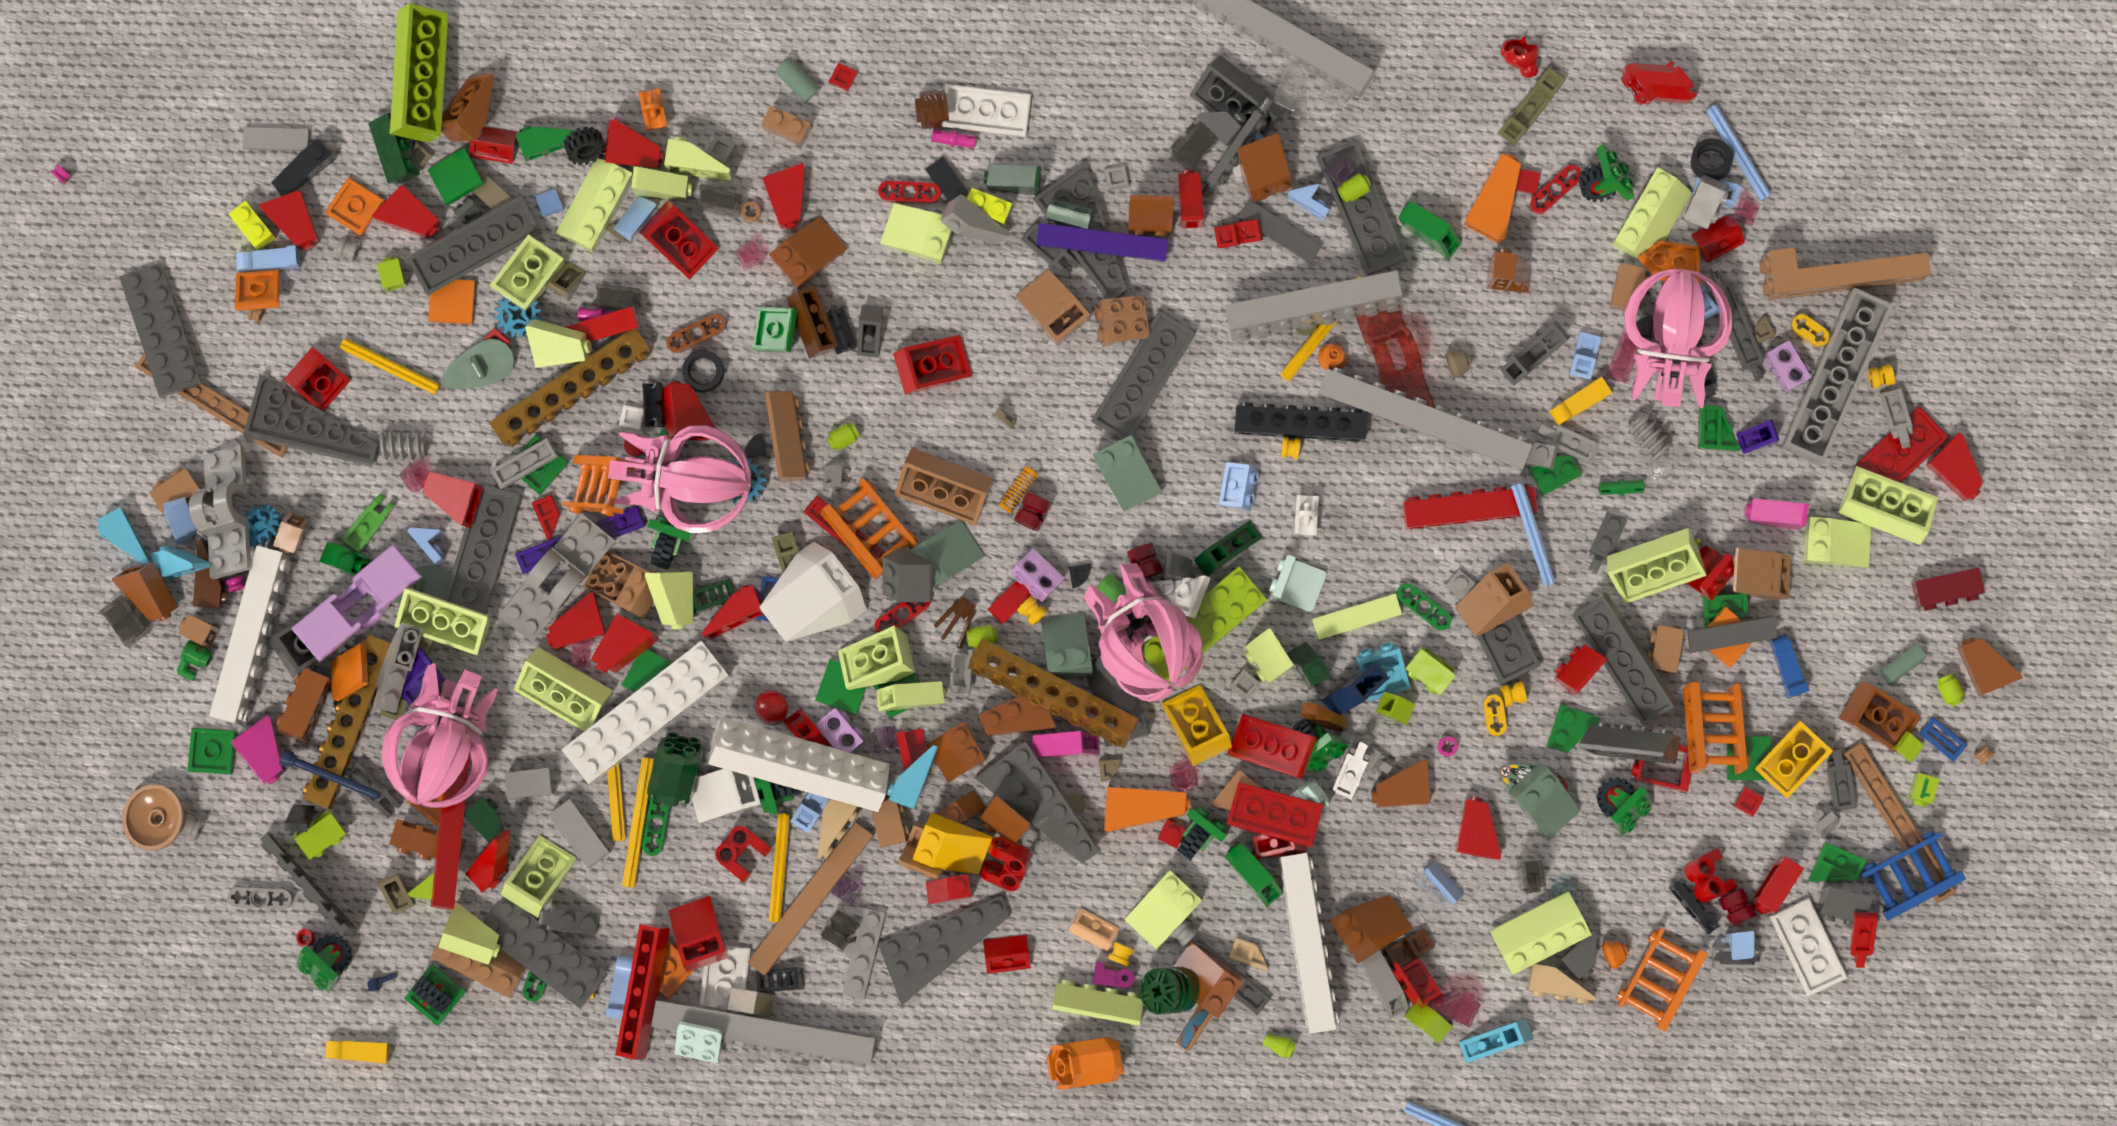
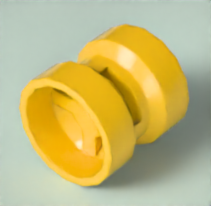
M1890 363L1882 365L1881 368L1871 367L1867 369L1872 389L1880 388L1884 384L1887 386L1895 384L1894 371Z
M1030 596L1017 610L1022 616L1028 617V622L1032 626L1048 611L1044 606H1038L1037 600L1033 596Z
M1522 681L1516 682L1511 688L1508 685L1500 686L1505 707L1512 706L1514 702L1520 704L1527 702L1526 691Z

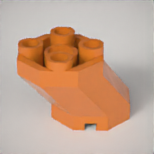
M1099 1037L1052 1045L1050 1050H1053V1052L1046 1059L1049 1077L1052 1081L1056 1080L1059 1085H1056L1059 1090L1117 1081L1119 1076L1124 1073L1120 1043L1117 1040H1112L1111 1037Z

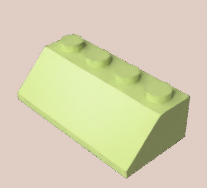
M596 158V162L591 166L555 234L595 253L606 229L609 227L632 184L633 173L614 163H606L605 160Z
M1657 167L1612 246L1640 261L1637 258L1639 255L1647 251L1657 241H1665L1692 192L1676 177Z
M1856 466L1844 493L1838 514L1920 545L1929 533L1938 497Z
M1689 528L1607 556V573L1625 604L1707 576L1699 548Z
M408 587L404 589L394 626L399 628L401 623H406L422 628V637L474 655H478L484 647L490 627L489 615Z
M538 646L525 661L514 691L584 732L597 722L613 690Z
M1569 891L1489 930L1512 975L1592 935Z
M1062 980L1061 984L1057 983L1053 1010L1140 1026L1143 1010L1140 994L1127 992V996L1118 995L1119 990L1105 988V992L1096 990L1097 986L1084 984L1083 988L1076 987L1075 982Z

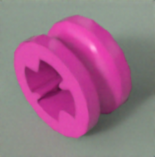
M56 164V169L50 172L65 185L66 179L72 176Z
M244 576L225 581V584L229 586L228 593L245 589L246 584L243 583Z
M1444 737L1439 741L1437 748L1441 755L1449 757L1456 753L1458 744L1454 738ZM1444 741L1453 743L1452 752L1447 753V750L1445 752L1442 750Z

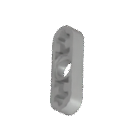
M235 887L229 891L227 896L230 905L240 908L287 909L293 902L291 892L285 889ZM237 891H240V895L249 896L248 891H252L250 894L251 904L247 905L248 900H240L239 904H237V901L233 899V895H237ZM258 892H263L266 895V901L262 905H258L254 899ZM270 892H274L273 897H280L281 893H284V896L288 897V901H285L282 906L279 901H272L273 905L269 906L271 902Z

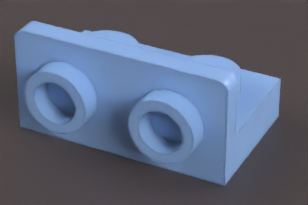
M1226 462L1218 505L1251 511V507L1255 502V485L1259 480L1258 469L1247 464Z

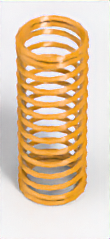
M1025 466L1023 468V471H1021V474H1019L1020 478H1016L1017 481H1014L1015 484H1012L1010 490H1007L1008 493H1005V496L1003 497L1004 500H1001V502L998 503V505L1002 509H1005L1010 514H1012L1014 510L1009 508L1005 503L1009 504L1013 508L1016 507L1010 504L1006 499L1018 505L1016 502L1011 500L1010 497L1014 498L1018 502H1020V500L1015 498L1011 493L1018 496L1020 499L1023 498L1016 494L1013 490L1025 496V494L1020 492L1016 487L1020 488L1026 493L1027 491L1021 488L1018 484L1024 486L1028 490L1029 488L1022 484L1021 481L1031 486V484L1026 482L1022 477L1029 480L1031 483H1034L1024 474L1030 476L1034 480H1036V478L1039 476L1037 472H1035L1028 466Z

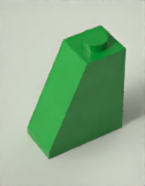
M1411 201L1408 206L1401 210L1398 219L1403 227L1449 260L1462 244L1450 224Z
M1241 842L1228 850L1224 857L1266 908L1283 894L1274 878Z

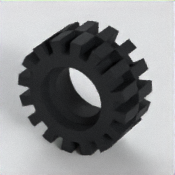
M586 126L583 127V130L577 128V132L571 131V136L567 135L563 143L568 159L576 165L578 162V165H582L585 162V165H588L589 161L594 163L596 162L595 158L600 159L602 157L601 154L605 153L606 146L597 128L590 127L588 129Z

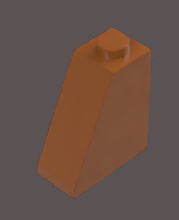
M154 562L127 568L112 578L113 583L149 621L156 619L164 621L172 616V611L178 608Z
M1974 637L1962 641L1963 646L1957 648L1978 696L2023 678L2012 665L1982 638L1975 640Z
M1427 759L1421 760L1375 785V790H1371L1372 803H1376V808L1430 804Z

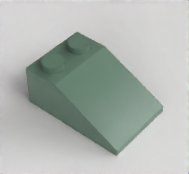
M1134 434L1092 454L1123 511L1163 493Z
M961 520L910 550V552L933 563V590L985 557Z
M1084 613L1042 618L1041 626L1048 672L1063 680L1093 676Z
M1540 763L1507 793L1547 840H1550L1581 811L1560 781L1547 767Z

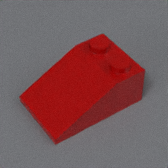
M669 201L639 231L650 244L689 280L719 249Z
M961 335L904 347L893 353L905 395L972 377Z

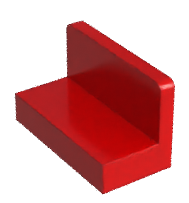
M483 127L482 134L477 139L470 140V157L513 164L517 141L515 134L518 132Z
M1730 215L1716 220L1715 224L1711 223L1708 229L1702 228L1691 234L1692 239L1700 246L1703 258L1707 263L1745 243L1741 227Z
M922 729L896 733L904 771L927 751Z
M1027 935L983 940L987 974L1031 969Z

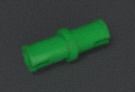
M1618 479V481L1611 482L1600 481L1598 487L1599 495L1618 494L1619 496H1625V494L1633 493L1643 494L1644 481L1643 479L1631 481Z

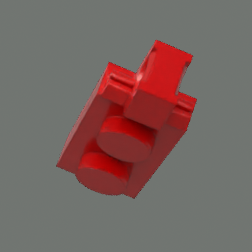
M1854 912L1850 955L1854 956L1856 968H1865L1866 956L1873 954L1878 920L1877 913Z

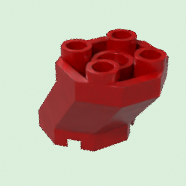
M1673 61L1666 65L1630 63L1622 70L1624 76L1621 77V81L1626 88L1630 87L1635 93L1633 97L1640 106L1643 104L1648 106L1654 101L1689 104L1697 97L1696 91L1691 92V88L1694 87L1692 81L1680 66L1673 67L1675 64Z

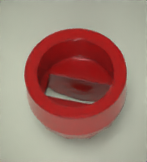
M301 929L296 935L297 943L304 947L306 945H313L316 939L315 933L310 929ZM303 936H310V939L303 940Z

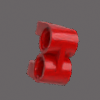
M737 826L731 830L725 840L717 847L715 857L722 866L745 883L751 874L736 862L740 855L749 845L764 857L770 853L772 848L744 826ZM743 831L747 836L746 841L741 844L737 843L735 835ZM729 848L733 853L732 858L724 861L721 858V852Z
M995 837L992 839L988 851L993 857L1004 861L1005 865L992 860L985 861L980 870V876L985 881L999 886L1006 891H1016L1026 875L1028 865L1032 859L1031 851L1025 846L1005 838Z
M1719 847L1689 861L1684 867L1688 880L1696 883L1694 886L1695 896L1704 903L1738 888L1734 877L1723 882L1721 878L1713 875L1715 872L1714 862L1723 858Z

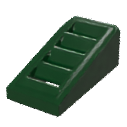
M730 578L693 590L694 615L727 602L732 594L735 593ZM725 585L728 597L724 596L721 586ZM713 589L717 590L719 600H716ZM708 592L711 599L710 603L707 602L704 593ZM698 595L700 596L703 604L701 606H699V603L696 598V596Z

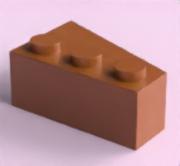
M1500 249L1499 252L1494 253L1489 262L1486 289L1529 293L1531 267L1518 254H1512L1511 250Z
M304 668L302 673L299 672L296 676L294 692L289 693L285 702L287 705L286 710L279 715L276 725H279L277 729L284 736L308 745L310 739L307 738L311 726L315 727L317 723L315 717L319 708L323 706L331 680L326 676Z
M1022 696L978 715L987 737L1056 730L1049 710L1032 704L1030 700Z
M397 819L389 845L398 847L397 852L410 855L411 851L419 853L418 858L431 861L432 857L436 858L438 831ZM461 838L459 861L466 842L464 838Z

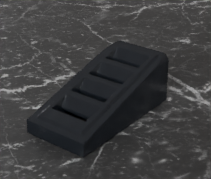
M802 967L771 969L767 974L768 988H765L764 975L756 971L757 992L804 990ZM783 973H786V986H783ZM791 973H793L794 985H792V975H791ZM773 974L777 976V987H774Z

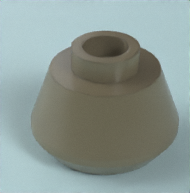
M1448 350L1445 354L1447 365L1453 377L1460 378L1469 370V365L1472 363L1467 352Z

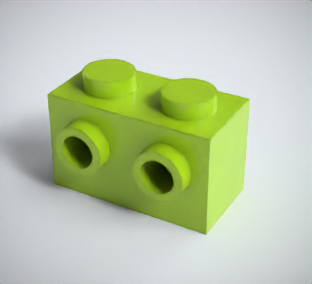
M1423 644L1409 660L1405 668L1407 674L1415 681L1419 679L1425 684L1424 687L1430 693H1437L1439 695L1444 692L1457 675L1456 669Z
M328 809L312 820L307 832H295L292 836L310 860L313 857L317 859L326 852L324 849L330 845L335 846L344 839L343 836L346 833Z

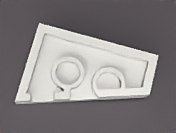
M1199 576V578L1194 579L1183 578V580L1178 581L1165 580L1151 583L1157 595L1167 600L1170 605L1180 607L1186 617L1195 619L1210 578Z

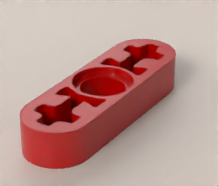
M1575 165L1565 167L1532 197L1530 201L1531 211L1538 215L1547 212L1579 183L1578 177L1581 170ZM1567 171L1571 173L1575 171L1576 180L1570 179L1566 183L1569 187L1566 188L1562 181L1568 176ZM1553 184L1559 185L1562 189L1561 194L1558 196L1552 195L1549 190L1550 186ZM1547 195L1549 199L1544 203V209L1541 207L1535 208V200L1541 201Z
M884 181L878 187L879 197L886 202L933 204L941 197L940 188L935 183ZM886 186H890L891 190H897V186H901L900 198H896L897 193H890L889 197H886L882 190H885ZM906 187H913L916 191L915 196L906 198L903 195L904 189ZM918 187H922V192H928L929 188H933L937 195H933V198L930 199L927 194H922V199H918Z
M931 601L925 602L924 607L921 605L914 608L917 611L915 614H913L911 607L906 604L908 602H901L876 620V632H881L879 630L881 621L887 623L891 620L888 617L890 614H893L895 621L899 623L896 627L900 629L930 607ZM906 608L909 611V617L905 620L898 619L896 616L898 609ZM894 622L890 624L888 627L890 628L892 626H895Z

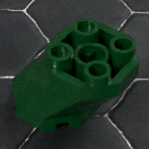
M673 732L668 733L667 737L661 738L657 745V752L647 788V795L650 796L652 794L653 800L656 803L670 806H678L679 801H684V804L690 803L694 796V789L704 753V747L701 745L699 738L683 737Z

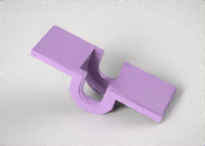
M392 544L353 577V583L349 588L338 596L335 594L329 596L291 629L317 660L321 662L350 637L360 635L372 627L388 612L389 605L403 594L405 587L411 588L423 577L395 544ZM367 592L373 596L376 602L365 613L353 621L349 618L347 619L344 611L354 606Z

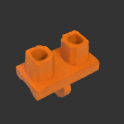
M660 88L638 92L646 131L668 127Z

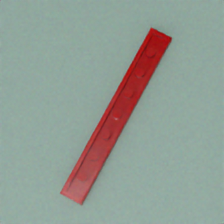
M470 752L462 772L455 782L442 794V801L456 795L466 783ZM465 800L458 804L441 808L431 897V907L454 909Z

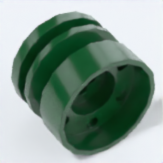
M1187 968L1152 969L1141 980V1001L1149 1012L1156 1015L1187 1012L1194 1007L1198 1000L1199 985L1197 979Z

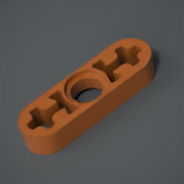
M712 314L669 335L666 342L667 347L672 353H682L723 333L726 328V322L721 315ZM713 319L722 321L719 324L720 329L716 330L715 327L708 329L710 334L706 335V330L702 324L706 323L708 327L713 324ZM694 328H699L703 332L702 337L698 340L690 337V332ZM686 332V336L691 343L687 345L685 340L680 343V348L671 347L673 339H683L684 336L682 334Z
M1302 704V717L1332 731H1347V718L1318 704Z

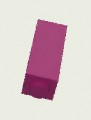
M1753 498L1750 500V504L1746 503L1744 516H1747V522L1799 531L1806 526L1809 504Z
M267 715L231 742L232 746L262 785H265L267 782L269 785H272L281 778L279 774L282 771V767L279 765L280 758L271 719Z
M1087 731L1033 735L1031 746L1040 758L1100 754L1099 736H1094Z

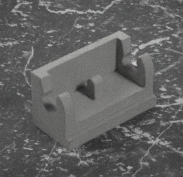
M1712 946V968H1760V962L1757 959L1759 949L1754 946L1753 958L1732 960L1730 946Z

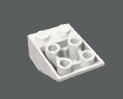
M721 769L697 777L692 801L698 823L761 806V798L756 786L755 777L727 769Z

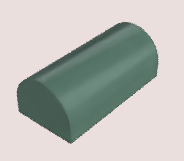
M791 57L786 59L775 71L780 79L805 104L821 90Z
M1051 199L1046 218L1088 229L1093 210Z
M1915 644L1881 669L1880 672L1888 684L1892 685L1922 663L1927 655Z

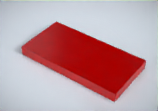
M1919 406L1909 415L1913 427V434L1908 435L1911 447L1902 449L1899 437L1894 439L1890 432L1855 465L1901 483L1950 437Z
M1242 714L1231 742L1232 748L1228 750L1227 755L1302 779L1317 738Z
M1238 782L1227 825L1312 848L1324 804Z

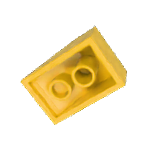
M1201 685L1161 703L1192 766L1232 748L1229 734Z
M1799 720L1755 767V770L1788 799L1833 750Z
M931 812L912 860L934 869L979 874L993 837Z

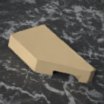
M1238 937L1235 938L1229 958L1268 972L1269 968L1258 945Z

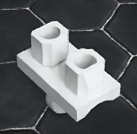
M1296 496L1294 535L1316 536L1319 496Z

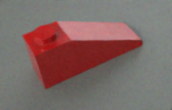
M753 585L740 587L738 592L732 594L702 631L703 637L711 640L763 615L764 613L759 608L763 603L759 590Z
M508 829L493 839L465 873L482 893L489 888L494 890L502 882L500 878L506 872L510 831Z

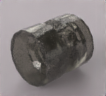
M836 909L830 919L831 925H826L820 936L844 951L850 942L849 936L856 933L860 924Z

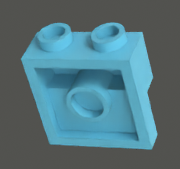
M1387 642L1380 645L1378 650L1364 649L1359 652L1358 656H1355L1359 672L1377 661L1389 677L1367 699L1368 701L1381 698L1384 691L1396 694L1411 689L1401 651L1397 644L1393 645L1392 642Z

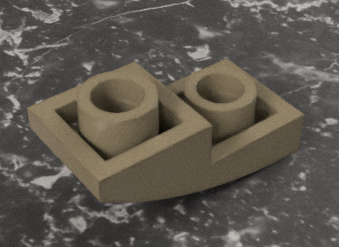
M483 171L479 172L484 185L474 190L473 193L489 208L494 209L512 199Z

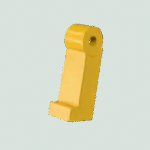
M1600 377L1552 409L1550 414L1559 426L1608 398L1613 392L1603 377Z
M326 1041L325 1058L389 1064L390 1043Z

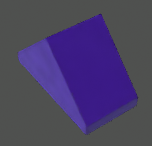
M1773 420L1766 421L1736 434L1743 454L1774 445L1780 440Z

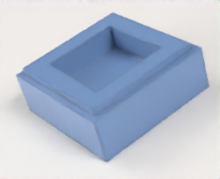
M556 189L535 196L543 218L564 210Z

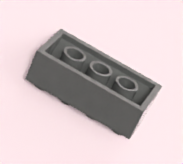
M1221 55L1208 66L1190 93L1191 97L1209 111H1239L1245 115L1246 121L1261 106L1266 97L1270 98L1274 103L1267 111L1269 115L1266 119L1267 124L1260 131L1264 138L1267 137L1288 109L1286 105Z
M1100 657L1092 659L1093 676H1086L1091 694L1139 718L1136 729L1129 741L1148 736L1139 698L1126 693L1118 685L1116 678L1103 666ZM1111 723L1106 724L1109 727H1115ZM1104 739L1106 747L1113 746L1108 740Z
M1597 723V726L1589 725L1579 743V748L1598 756L1676 764L1680 738L1675 736L1673 731L1660 730V733H1655L1650 728L1639 727V731L1631 730L1630 726L1618 725V728H1610V724Z

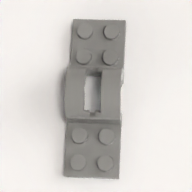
M241 444L203 455L205 488L196 490L189 500V512L194 526L200 533L208 536V552L211 566L209 571L210 578L212 579L251 569L248 518L238 514L232 505L233 494L242 499L247 498L245 450ZM203 504L215 509L218 517L215 523L213 520H207Z
M581 513L558 543L531 570L523 586L500 612L499 616L533 643L564 606L570 593L579 583L586 579L616 540ZM560 562L562 565H566L569 571L560 579L559 583L556 584L549 594L540 585Z

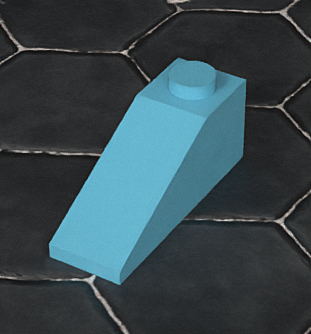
M118 508L97 519L100 525L97 529L102 538L106 537L107 540L142 564L152 562L124 509Z
M163 546L159 548L160 551L151 553L152 562H154L162 579H174L211 567L210 562L183 549H173V546Z
M933 745L897 778L895 783L891 782L887 795L890 796V801L915 810L936 755L937 746Z
M1526 1018L1463 1040L1459 1042L1466 1063L1523 1044L1534 1038Z

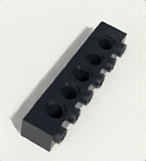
M1241 402L1240 406L1236 405L1234 434L1365 442L1367 413H1362L1361 409H1349V412H1340V408H1327V411H1321L1319 407L1306 406L1305 410L1297 409L1295 405H1284V408H1275L1274 404H1262V407H1255L1253 403ZM1259 414L1262 416L1263 422L1254 424L1251 421V416ZM1280 415L1284 418L1285 423L1280 426L1275 425L1273 417ZM1301 416L1305 418L1306 425L1303 427L1297 426L1294 422L1296 417ZM1325 418L1328 421V426L1320 428L1317 426L1316 420ZM1346 419L1350 423V427L1346 430L1341 429L1338 421Z

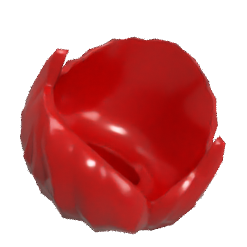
M1525 36L1521 40H1506L1500 49L1505 61L1512 67L1520 69L1521 75L1525 78L1536 76L1539 69L1536 63L1539 47L1534 44H1527Z

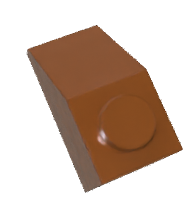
M973 790L938 812L937 815L964 824L986 809V807Z

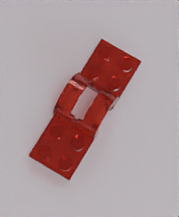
M1387 310L1381 311L1372 317H1366L1365 315L1357 316L1356 321L1367 351L1370 355H1373L1377 365L1379 383L1387 386L1386 391L1394 393V390L1407 394L1406 398L1413 401L1415 397L1427 401L1426 406L1435 408L1422 372L1423 365L1417 344L1409 328H1406L1400 310L1390 313ZM1391 338H1397L1403 351L1407 366L1403 367L1402 370H1395L1392 357L1385 341Z

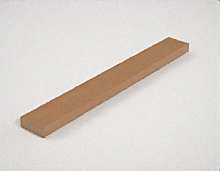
M144 353L135 367L152 377ZM203 383L202 385L178 392L179 395L242 434L244 433L249 412ZM252 439L281 458L284 457L289 449L286 446Z
M1860 742L1842 753L1901 848L1905 850L1922 841V836L1863 743ZM1925 845L1917 851L1933 880L1936 879L1939 882L1945 879V873L1929 847ZM1909 854L1906 855V856L1908 857V859L1910 860L1911 864L1913 865V867L1915 868L1916 872L1918 873V875H1919L1920 878L1922 879V877H1921L1920 873L1918 872V870H1917L1915 864L1913 863V861H1912L1910 855H1909ZM1951 887L1933 898L1938 904L1955 894L1956 890L1954 887Z
M855 822L748 960V964L766 977L874 836Z

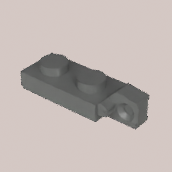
M1606 512L1589 551L1588 557L1593 560L1588 570L1597 573L1602 563L1607 565V556L1613 554L1627 520Z
M1835 749L1830 754L1831 762H1827L1833 811L1856 808L1851 767L1848 765V760H1843L1842 750Z

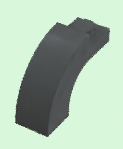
M1556 321L1500 370L1515 386L1555 353L1571 337Z

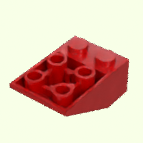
M710 896L668 910L679 955L687 972L730 958Z

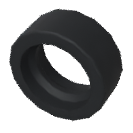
M1715 138L1704 139L1693 148L1690 161L1691 169L1700 179L1704 174L1719 181L1730 172L1733 161L1732 150L1722 140ZM1713 151L1722 155L1725 162L1719 168H1706L1700 163L1699 156L1704 152Z
M697 350L686 357L682 366V374L686 383L690 384L692 389L698 392H709L721 384L724 378V366L721 359L714 352ZM706 358L715 364L716 375L708 383H698L691 376L692 364L698 359Z

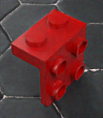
M1703 546L1700 554L1707 576L1685 584L1712 601L1734 575V557L1728 553L1722 556L1709 546Z
M1419 957L1402 968L1397 961L1393 963L1395 970L1392 972L1401 987L1406 985L1407 988L1404 991L1413 1006L1418 1004L1420 1009L1443 996Z

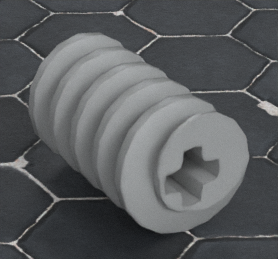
M1651 413L1642 415L1627 427L1634 426L1630 433L1632 435L1639 433L1635 440L1637 442L1644 440L1641 448L1649 447L1646 455L1654 454L1651 462H1654L1669 451L1672 442H1663L1667 435H1658L1662 428H1653L1656 420L1649 422Z
M381 432L380 453L385 460L389 458L390 454L393 460H396L398 455H400L402 460H405L407 455L410 460H414L416 454L419 460H423L426 454V434L424 433L423 439H420L419 434L416 433L414 439H411L410 433L407 432L405 439H403L401 432H398L396 438L393 437L392 432L389 433L388 438H385L384 433Z

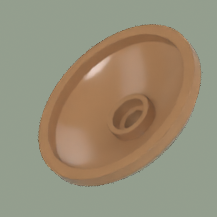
M156 784L146 785L136 790L127 800L122 814L123 829L129 841L136 847L148 851L161 850L172 844L179 836L184 823V808L180 798L170 788ZM161 815L162 821L159 823L158 817Z

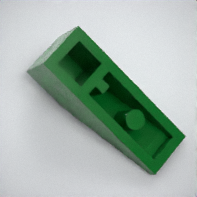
M527 126L520 129L519 133L515 135L524 159L528 162L563 149L565 137L567 135L571 136L570 132H577V130L546 127L532 128Z

